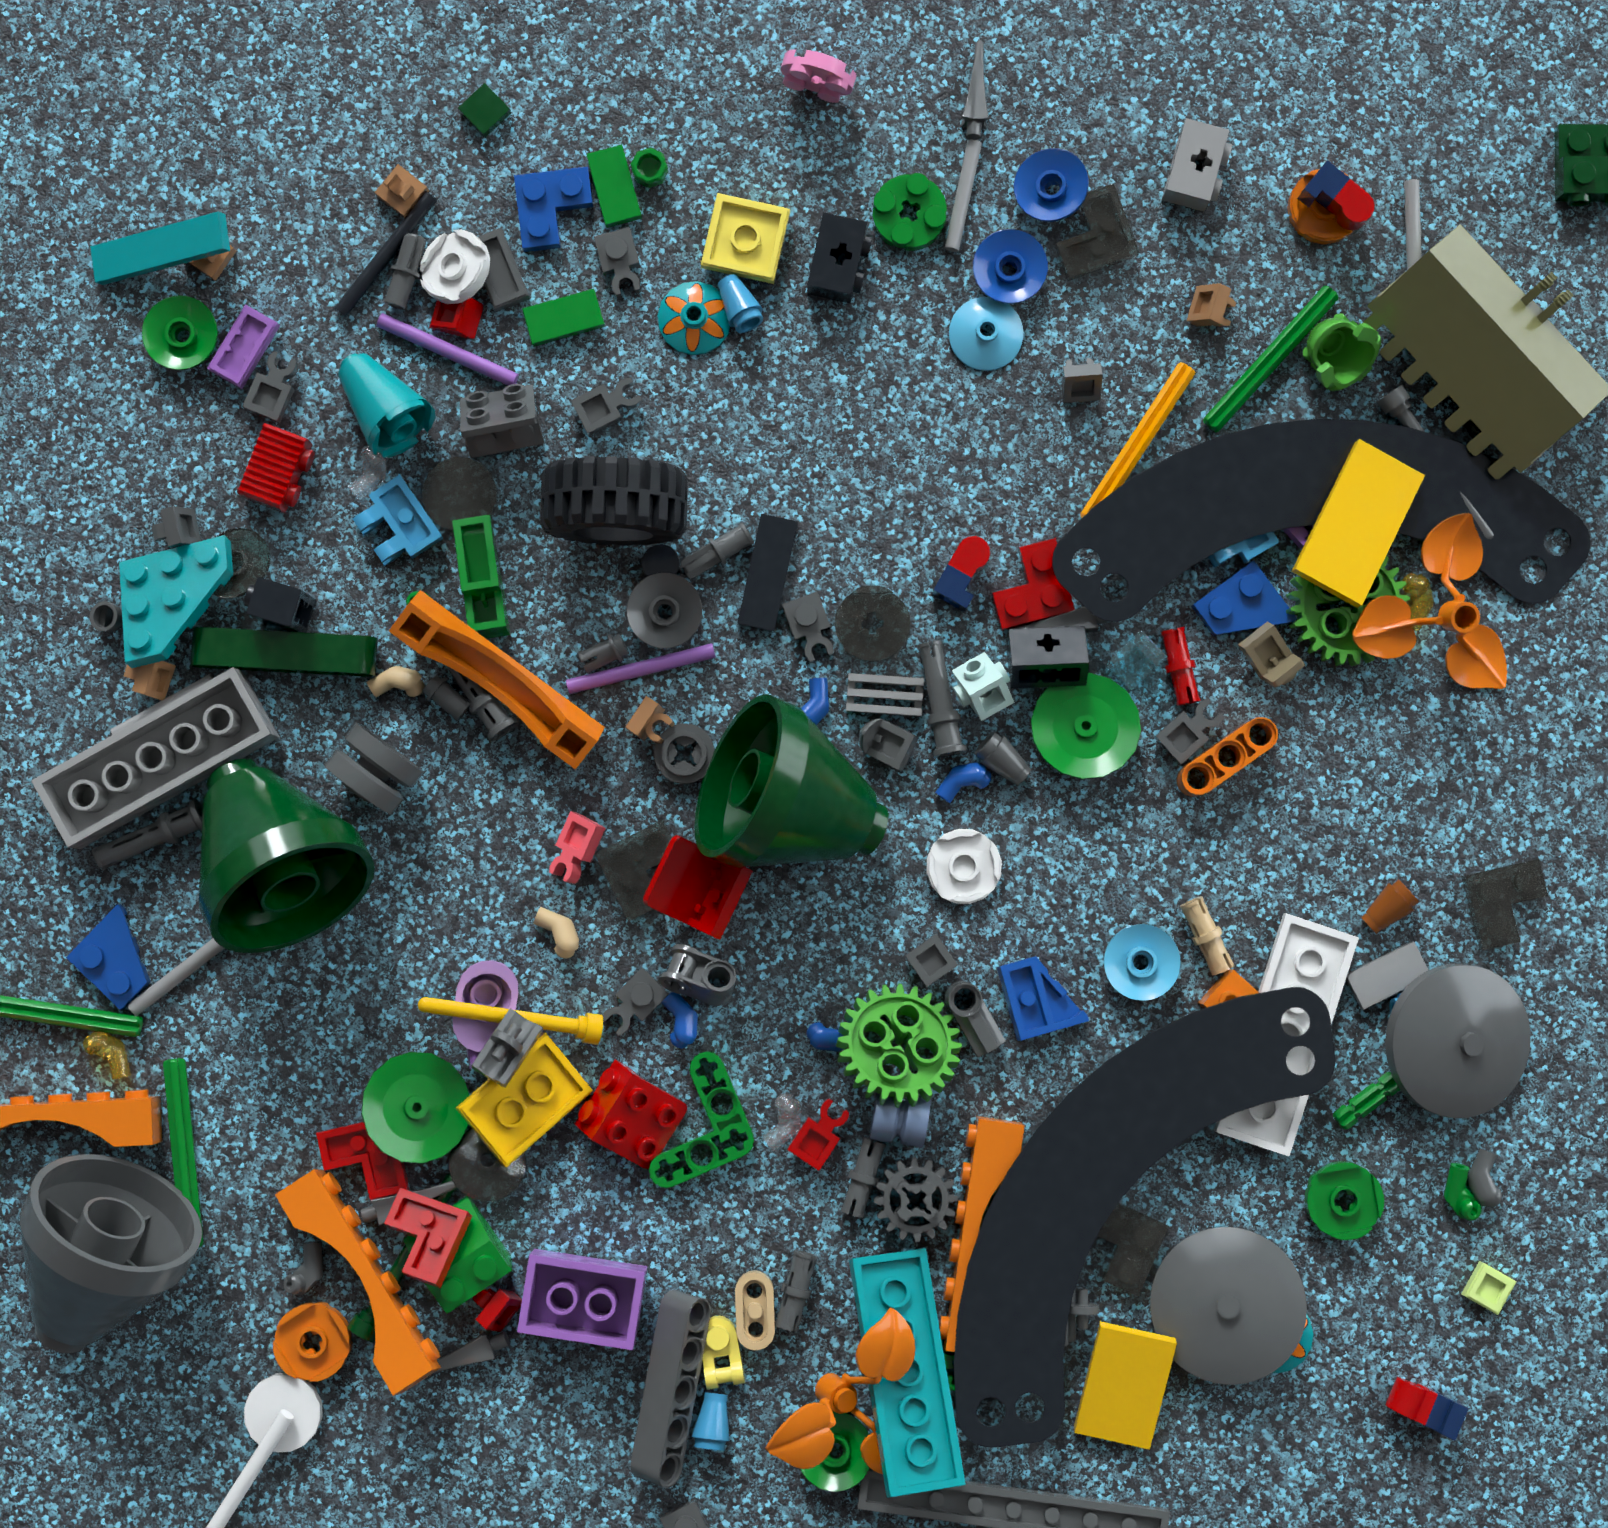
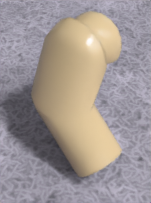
M393 666L366 682L376 698L394 687L405 690L409 697L420 695L425 688V684L421 680L422 676L416 670L400 666Z
M540 907L533 924L552 931L556 943L555 953L560 958H571L579 946V938L574 923L565 916Z

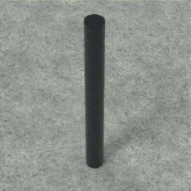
M427 191L424 192L334 307L337 312L344 317L348 316L401 248L404 236L413 233L437 202L433 195Z

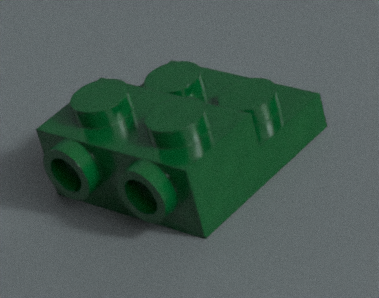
M1558 124L1554 128L1555 201H1565L1568 206L1572 207L1586 206L1591 202H1605V206L1608 207V125Z

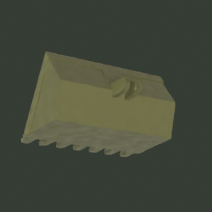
M1460 224L1367 305L1373 313L1363 323L1369 324L1375 330H1378L1384 324L1395 336L1380 350V354L1385 360L1391 361L1404 348L1416 359L1401 374L1407 384L1412 385L1425 372H1428L1438 383L1423 397V401L1430 408L1437 406L1448 395L1456 402L1460 408L1445 420V425L1452 432H1456L1470 419L1478 426L1481 432L1466 445L1467 449L1474 456L1481 453L1491 443L1500 450L1503 456L1488 468V472L1495 479H1500L1513 467L1522 473L1608 395V384L1548 320L1551 315L1574 295L1569 290L1561 292L1544 311L1533 301L1542 291H1546L1554 284V281L1557 279L1553 272L1549 273L1525 295Z

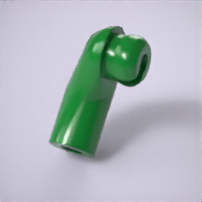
M1451 1163L1444 1190V1199L1460 1218L1468 1221L1476 1220L1481 1214V1205L1466 1187L1470 1168L1460 1163Z

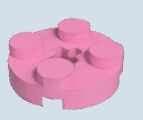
M789 50L785 53L780 71L784 75L783 84L786 87L798 91L805 88L818 92L820 99L832 103H838L840 96L848 95L852 92L857 75L854 70L850 75L846 73L845 68L847 64L841 60L811 50H806L804 57H794L796 50Z

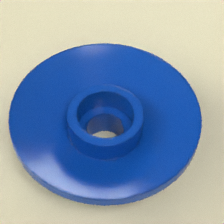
M1059 148L1040 150L1029 156L1019 167L1014 179V194L1020 208L1028 216L1044 222L1059 221L1076 212L1083 204L1089 187L1088 174L1081 160L1073 153ZM1057 185L1060 188L1056 194L1049 195L1046 193L1048 187Z
M1016 229L1000 230L986 237L978 246L973 259V275L978 287L989 298L1005 304L1021 303L1033 297L1043 286L1048 272L1047 256L1042 245L1030 234ZM1008 264L1014 266L1016 273L1012 276L1005 275L1002 271L1003 266Z

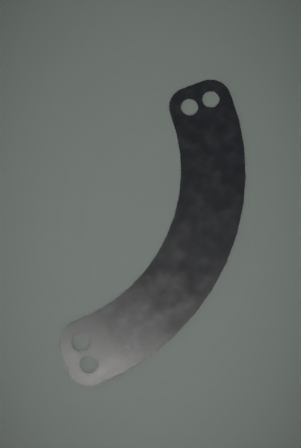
M1309 419L1270 423L1224 434L1177 452L1137 474L1096 504L1059 540L1053 552L1052 568L1061 586L1094 616L1109 622L1127 620L1137 614L1164 586L1192 565L1217 551L1257 535L1286 528L1314 525L1354 443L1359 439L1425 475L1397 533L1424 541L1429 532L1445 519L1462 513L1471 514L1461 496L1462 493L1494 534L1492 539H1487L1473 517L1474 525L1483 547L1482 563L1478 570L1486 574L1519 601L1535 604L1554 597L1587 559L1590 551V535L1582 519L1542 486L1513 468L1500 479H1495L1488 472V468L1497 459L1484 453L1474 456L1467 449L1466 445L1410 427L1367 420ZM1554 528L1564 530L1570 538V547L1561 556L1550 554L1544 546L1545 535ZM1090 548L1098 554L1100 566L1093 575L1083 576L1075 571L1072 559L1079 549ZM1528 556L1539 557L1546 566L1545 577L1539 583H1528L1520 574L1521 562ZM1119 574L1126 580L1128 591L1122 600L1112 602L1104 598L1100 585L1105 576Z
M1289 987L1245 995L1194 1011L1158 1028L1104 1062L1069 1092L1035 1130L1007 1171L984 1217L964 1280L957 1314L954 1381L957 1421L961 1431L969 1440L977 1445L990 1448L1029 1444L1051 1437L1060 1427L1065 1414L1063 1379L1065 1331L1073 1293L1085 1259L1100 1229L1121 1198L1145 1171L1172 1148L1217 1121L1234 1113L1268 1102L1313 1094L1321 1090L1329 1082L1335 1069L1331 1019L1326 1004L1316 993L1301 987ZM1290 1008H1301L1309 1016V1028L1300 1036L1288 1035L1282 1028V1016ZM1297 1046H1304L1310 1049L1315 1059L1311 1071L1304 1075L1292 1073L1286 1064L1288 1052ZM1026 1393L1037 1394L1044 1402L1042 1416L1033 1422L1022 1420L1017 1415L1015 1409L1018 1398ZM985 1398H997L1005 1406V1417L996 1426L984 1425L977 1417V1407Z

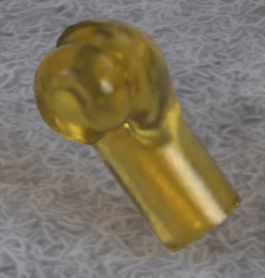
M1409 573L1402 580L1407 583L1402 589L1406 593L1411 594L1413 603L1410 607V619L1427 618L1434 603L1429 580L1422 574ZM1422 625L1412 626L1413 630L1420 631Z
M95 1031L86 1036L83 1041L85 1052L90 1055L95 1054L108 1061L112 1080L131 1076L126 1048L121 1040L100 1031Z

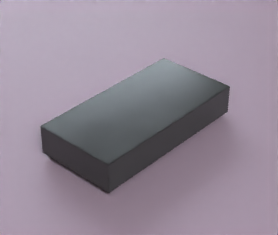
M500 227L478 236L486 245L490 256L489 274L484 285L495 312L530 299L502 228Z

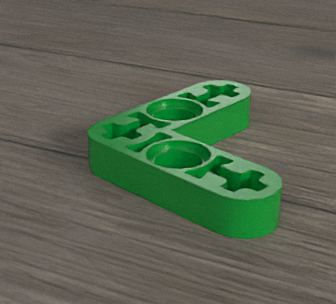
M701 1052L694 1057L690 1064L692 1080L714 1130L666 1150L653 1159L649 1168L650 1178L659 1187L669 1188L746 1155L753 1147V1130L721 1057L714 1052ZM702 1058H706L709 1063H717L718 1068L713 1071L716 1082L724 1078L727 1086L716 1087L708 1094H705L703 1087L710 1086L709 1080L705 1074L699 1076L696 1070L701 1067L700 1060ZM726 1093L732 1098L733 1108L728 1114L719 1115L713 1111L711 1100L716 1094ZM732 1129H737L739 1134L746 1133L748 1138L743 1141L744 1148L738 1150L735 1145L728 1146L723 1149L728 1156L721 1159L718 1146L712 1137L719 1135L721 1143L731 1138L730 1131ZM697 1144H706L713 1151V1159L707 1165H698L691 1158V1150ZM683 1150L685 1161L692 1172L685 1174L684 1166L673 1171V1179L668 1180L665 1175L658 1176L656 1171L661 1167L660 1161L666 1159L668 1164L680 1161L681 1158L677 1155V1152Z

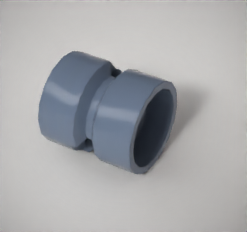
M876 1093L869 1139L891 1143L895 1137H899L901 1144L923 1148L929 1121L931 1099L926 1102L922 1097H918L914 1107L910 1105L908 1100L902 1101L899 1108H896L893 1097H888L886 1102L880 1105V1094Z

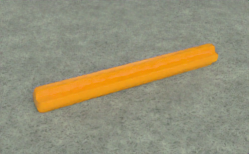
M1182 362L1177 364L1080 514L1082 518L1096 504L1125 483L1194 377L1195 371L1190 366Z

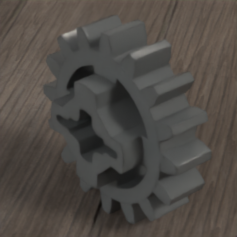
M912 1156L910 1166L906 1167L899 1159L896 1161L898 1170L895 1173L887 1168L884 1170L888 1181L886 1183L877 1182L876 1187L883 1191V1195L874 1197V1203L884 1205V1208L877 1213L879 1219L887 1217L890 1219L886 1225L887 1231L890 1232L896 1227L900 1228L899 1238L904 1240L908 1232L913 1233L915 1242H920L922 1232H927L928 1236L933 1239L935 1238L934 1227L938 1225L944 1230L948 1228L943 1219L944 1216H955L956 1214L951 1207H948L950 1202L958 1200L956 1194L948 1193L947 1191L954 1185L952 1179L944 1181L941 1179L946 1171L942 1166L935 1171L931 1170L932 1160L929 1158L924 1162L923 1166H920L916 1156ZM914 1173L926 1175L921 1181L908 1182L904 1178V1176ZM938 1186L941 1192L939 1210L932 1204V1194ZM902 1187L915 1194L923 1191L922 1199L928 1211L917 1204L911 1207L907 1206L909 1198ZM892 1188L899 1193L900 1204L894 1211H892L890 1206ZM923 1216L927 1220V1222L921 1224L906 1223L910 1217Z

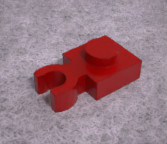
M830 1098L826 1099L821 1105L820 1120L816 1122L808 1116L787 1148L788 1151L820 1171L840 1140V1137L832 1132L834 1127L843 1125L849 1117V1111L845 1109L839 1118H831L827 1113L828 1108L833 1102Z

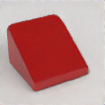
M472 297L458 304H445L437 301L429 328L474 339L483 311V304Z

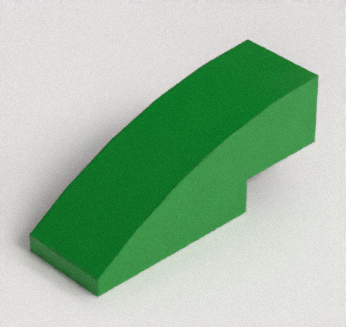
M490 515L452 520L467 625L486 639L510 635L504 589Z

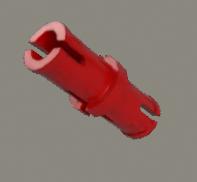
M1184 627L1161 632L1169 664L1165 666L1166 673L1171 674L1177 706L1201 701L1193 672L1196 664L1195 660L1190 659Z

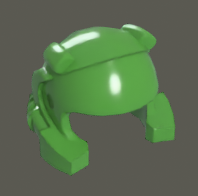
M1343 313L1334 315V318L1318 323L1313 328L1307 340V347L1303 349V357L1311 362V366L1316 370V379L1327 390L1339 391L1357 381L1360 382L1373 369L1372 365L1379 353L1382 340L1378 334L1379 332L1369 324L1360 323L1358 325L1354 321H1349Z

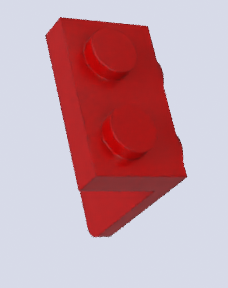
M675 835L671 838L645 892L643 903L652 909L721 940L753 871L746 867H732L706 857L699 851L697 844L679 835Z
M615 1059L610 1068L602 1073L598 1087L589 1101L582 1105L574 1124L592 1141L644 1169H649L653 1159L662 1152L686 1114L687 1105L682 1100L644 1080L627 1065Z

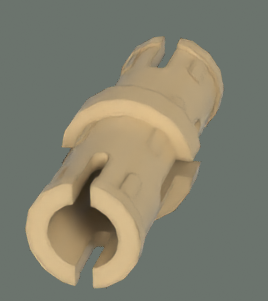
M1203 896L1180 905L1194 935L1192 937L1195 946L1199 945L1211 974L1217 975L1234 967L1235 965L1220 936L1223 932L1220 926H1216L1211 918Z

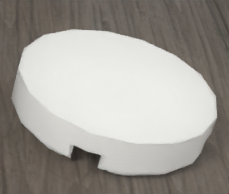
M462 229L453 230L456 233L449 235L444 233L438 236L427 247L420 262V271H422L423 281L421 280L422 287L435 300L445 304H458L473 297L483 286L489 274L490 256L486 245L473 233Z
M956 829L945 833L932 845L927 856L926 874L931 887L942 898L956 904H971L986 898L995 889L1001 877L1002 860L996 845L987 836L973 829Z
M276 1373L259 1382L249 1393L244 1407L245 1426L250 1437L258 1444H260L282 1409L294 1415L293 1421L273 1452H291L304 1446L317 1432L323 1417L322 1400L317 1389L310 1382L300 1378H293L286 1373Z

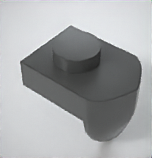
M874 719L860 729L859 745L864 753L897 770L903 771L919 737L886 720Z

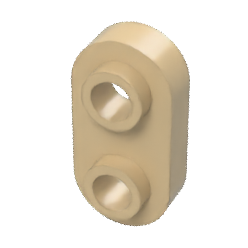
M753 1270L744 1273L736 1283V1334L739 1342L745 1348L761 1350L772 1342L775 1334L774 1287L768 1275L761 1271ZM752 1283H757L761 1286L762 1292L758 1296H751L747 1291V1287ZM753 1322H759L763 1326L762 1333L759 1335L751 1334L748 1329L749 1325Z

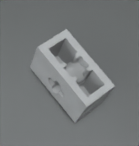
M1188 118L1185 119L1179 133L1161 200L1203 212L1206 210L1210 200L1217 201L1223 181L1217 178L1220 165H1227L1232 149V144L1226 143L1229 134L1228 129ZM1195 161L1202 162V172L1195 170Z

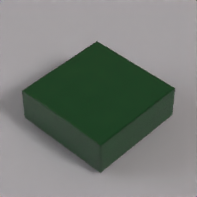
M485 83L458 107L459 112L484 138L512 113L511 109Z

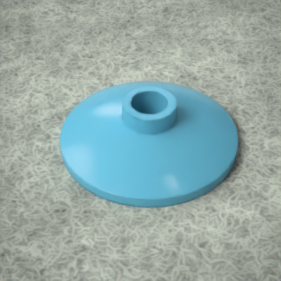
M989 297L974 298L964 303L953 315L949 327L950 346L956 357L966 366L979 371L997 370L1009 364L1018 354L1023 342V325L1019 315L1009 304L994 301ZM983 325H990L994 329V334L984 336L980 332V328Z
M1136 924L1120 930L1113 936L1105 950L1104 970L1108 981L1117 992L1133 1000L1146 1001L1162 996L1174 985L1180 972V954L1174 940L1165 931L1152 925ZM1137 955H1143L1147 960L1146 967L1141 970L1137 969L1133 963Z

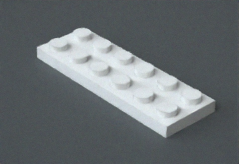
M1283 913L1258 992L1262 993L1289 987L1308 989L1316 993L1324 1001L1332 1024L1359 937ZM1297 1007L1285 1011L1281 1019L1283 1030L1291 1036L1304 1034L1310 1024L1308 1014L1303 1009ZM1304 1046L1292 1048L1286 1057L1288 1069L1297 1075H1304L1310 1072L1315 1062L1311 1050ZM1309 1095L1272 1101L1234 1113L1217 1121L1214 1131L1290 1156Z

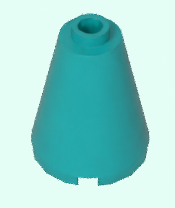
M351 354L342 361L338 377L368 447L373 454L377 456V453H380L383 458L399 455L419 442L415 436L423 428L428 433L436 418L435 409L430 402L368 354Z

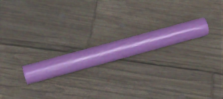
M382 313L378 318L376 325L378 328L505 385L516 384L519 374Z
M710 643L567 679L566 684L569 694L713 659L716 656L713 644Z

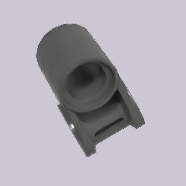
M676 944L672 947V959L668 969L659 978V983L663 987L674 993L687 995L712 1006H720L729 1001L736 981V972L730 963L701 953L695 948L684 944ZM720 979L724 981L726 986L721 988L714 987L709 983V980Z

